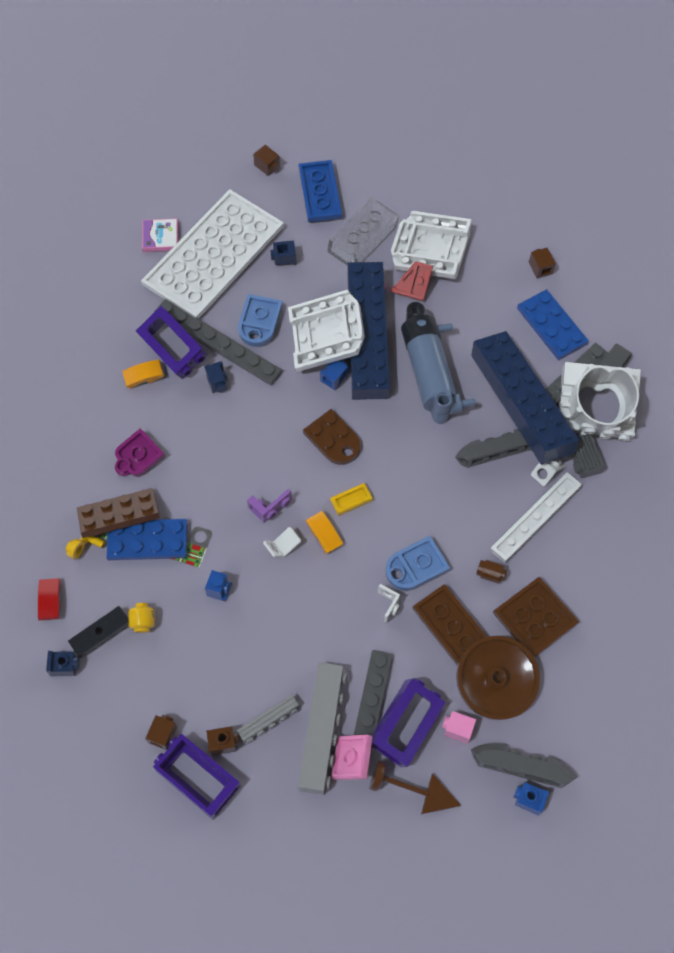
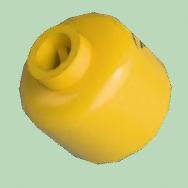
M136 603L135 607L128 611L129 628L134 629V633L150 632V629L155 626V610L152 607H148V603Z

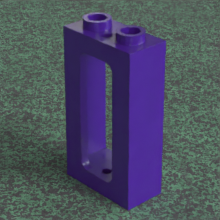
M162 306L136 330L139 336L181 379L190 375L192 369L202 363L208 355L200 344ZM165 323L189 347V352L180 361H176L153 337Z
M417 678L404 681L372 734L371 747L399 767L409 766L446 703L440 699L441 695L433 690L429 691L424 687L425 684ZM417 693L430 702V707L405 750L401 752L389 744L388 738L413 696Z
M181 733L179 737L175 736L168 744L169 748L164 754L161 753L154 760L155 765L153 768L208 817L214 820L241 787L240 782ZM182 753L188 755L224 786L212 803L207 801L171 770V765Z

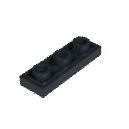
M118 606L69 639L68 642L78 657L81 658L128 626V617L121 607Z

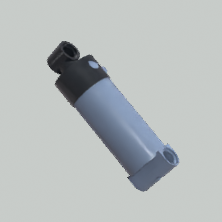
M412 302L407 306L406 321L401 326V332L409 353L423 407L427 411H431L434 422L444 424L448 421L450 414L462 412V408L475 406L476 402L474 398L461 401L460 395L456 394L440 333L452 331L453 325L450 323L438 326L433 316L424 315L425 307L423 304Z

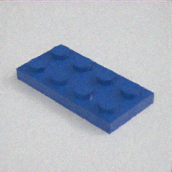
M332 160L298 164L308 222L342 218Z
M547 289L518 304V311L558 361L588 345L589 340Z
M187 519L151 520L109 531L106 558L108 561L187 558Z

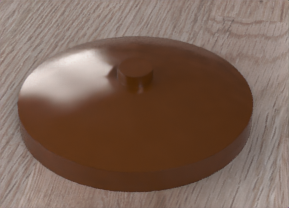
M489 636L476 641L463 653L457 666L456 681L463 701L472 711L487 719L506 720L522 714L531 706L539 690L540 675L533 655L524 645L509 637Z

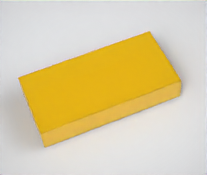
M365 483L330 498V502L338 516L373 501Z

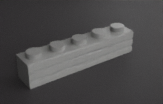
M290 695L239 728L237 734L244 744H249L256 736L263 735L268 728H274L276 723L282 722L287 719L288 715L298 712L299 704L293 695Z

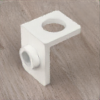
M560 459L543 465L539 462L532 471L531 476L542 486H546L554 474L564 469L566 465ZM540 468L547 471L546 479L539 477L538 471Z
M288 527L274 541L265 540L263 544L273 557L285 558L302 540L292 527Z
M380 584L378 593L393 601L384 616V622L387 623L390 616H395L400 607L398 605L400 594Z

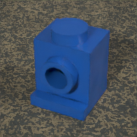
M343 360L329 363L325 371L323 369L320 371V381L334 391L348 376V366Z
M211 570L205 586L208 597L226 602L232 586V582L228 581L227 574Z
M524 782L522 786H517L513 798H516L515 806L539 816L543 811L549 791H544ZM527 794H533L534 800L528 799Z

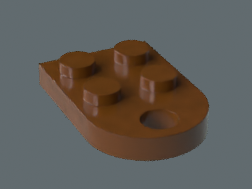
M332 409L303 429V434L334 464H349L359 455L360 440L358 436ZM349 449L353 454L345 456L342 452Z

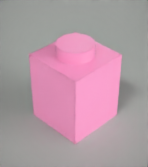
M452 711L450 717H445L442 728L446 729L444 736L468 744L476 719Z

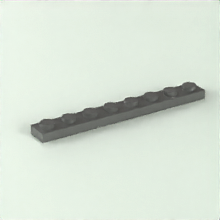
M167 299L157 307V309L160 306L164 307L195 340L271 386L282 373L281 369L198 318H194Z

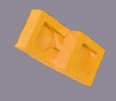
M159 359L144 362L122 371L126 387L129 389L145 381L150 384L165 376Z
M323 511L305 520L325 554L343 544Z

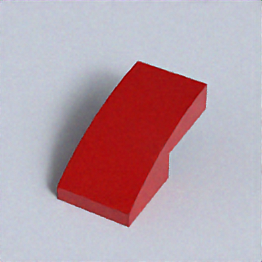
M59 578L39 580V621L59 619L61 604L59 600L61 584Z

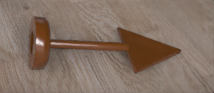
M382 761L377 762L371 778L370 790H379L382 781L422 794L426 797L421 815L461 806L433 774H431L428 789L424 790L384 776L386 764Z

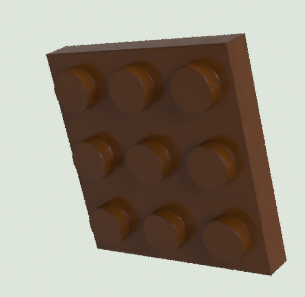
M540 577L536 578L493 611V614L513 638L524 645L534 658L579 623Z

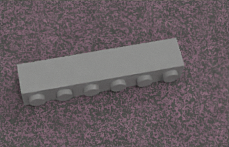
M318 662L298 790L302 792L324 795L325 789H329L331 776H327L328 767L332 768L334 755H331L330 752L331 746H336L337 734H333L334 726H339L340 720L337 706H342L343 693H340V687L345 685L346 673H343V666Z

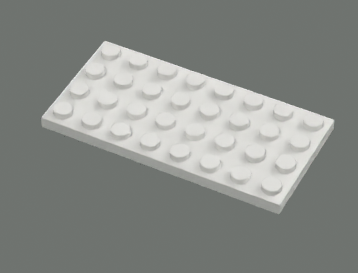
M229 189L141 280V283L164 300L167 299L194 318L199 319L284 227V222Z

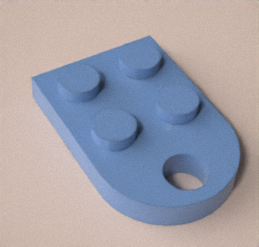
M248 294L238 324L241 340L250 346L267 344L274 336L283 301ZM251 334L259 335L257 339H251L249 336Z
M428 536L393 554L386 564V577L393 587L407 591L415 589L448 572L450 567L431 536ZM393 571H400L403 576L400 579H395L391 573Z

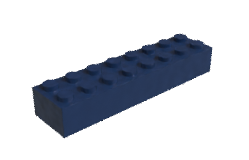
M347 262L348 291L361 306L365 334L359 354L350 357L352 400L389 399L390 385L383 262Z
M507 331L475 340L471 353L472 358L540 464L543 465L574 454L579 438Z

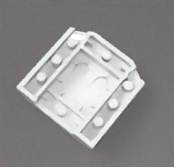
M412 211L410 217L400 222L391 248L395 270L408 271L414 262L418 261L433 265L432 276L456 279L469 240L472 219Z
M348 290L288 307L289 320L293 327L295 353L293 355L297 372L359 354L365 338L361 306Z

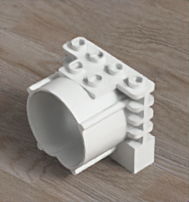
M565 362L562 366V389L559 409L573 431L581 434V436L586 434L597 435L600 439L616 437L619 441H630V439L634 438L641 369ZM590 387L597 392L609 389L614 392L618 399L619 411L612 423L599 422L585 413L578 393L583 388Z

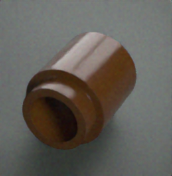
M486 559V561L480 560L476 575L481 576V579L499 584L500 580L504 581L507 570L504 569L505 565Z

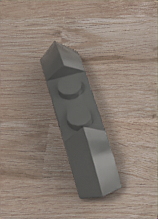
M514 429V433L508 432L501 437H490L484 441L479 439L472 441L464 446L455 458L462 466L469 468L530 451L531 448L520 431Z
M497 743L484 744L471 749L473 758L479 767L563 788L577 778L565 764L547 756L546 761H542V758L539 756L530 755L527 757L521 755V752L516 750L505 751V745Z

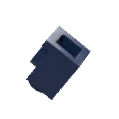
M294 240L273 242L274 250H270L271 260H275V265L292 263L296 265Z
M220 361L204 366L212 393L224 392L227 389L226 382H228V377L224 371L223 362Z
M48 651L46 671L50 677L75 676L76 669H79V657L76 656L74 651ZM60 660H66L64 664H60Z

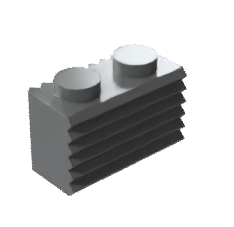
M592 434L578 436L579 442L574 454L569 455L573 459L575 473H578L580 478L602 473L605 464Z

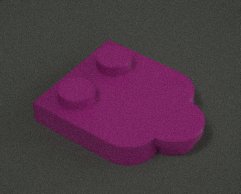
M140 428L116 448L115 456L118 460L115 463V471L119 476L123 477L130 474L134 477L142 476L163 459L165 454Z

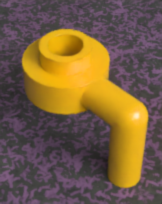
M95 536L75 538L68 542L66 554L68 557L76 560L82 554L87 542L104 548L106 541Z

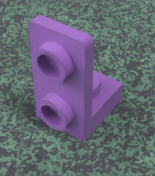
M287 489L267 508L261 499L257 500L252 495L247 500L248 508L265 523L267 520H272L277 515L278 510L290 504L292 492Z

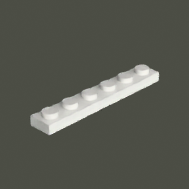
M567 472L491 547L490 551L505 563L582 484Z

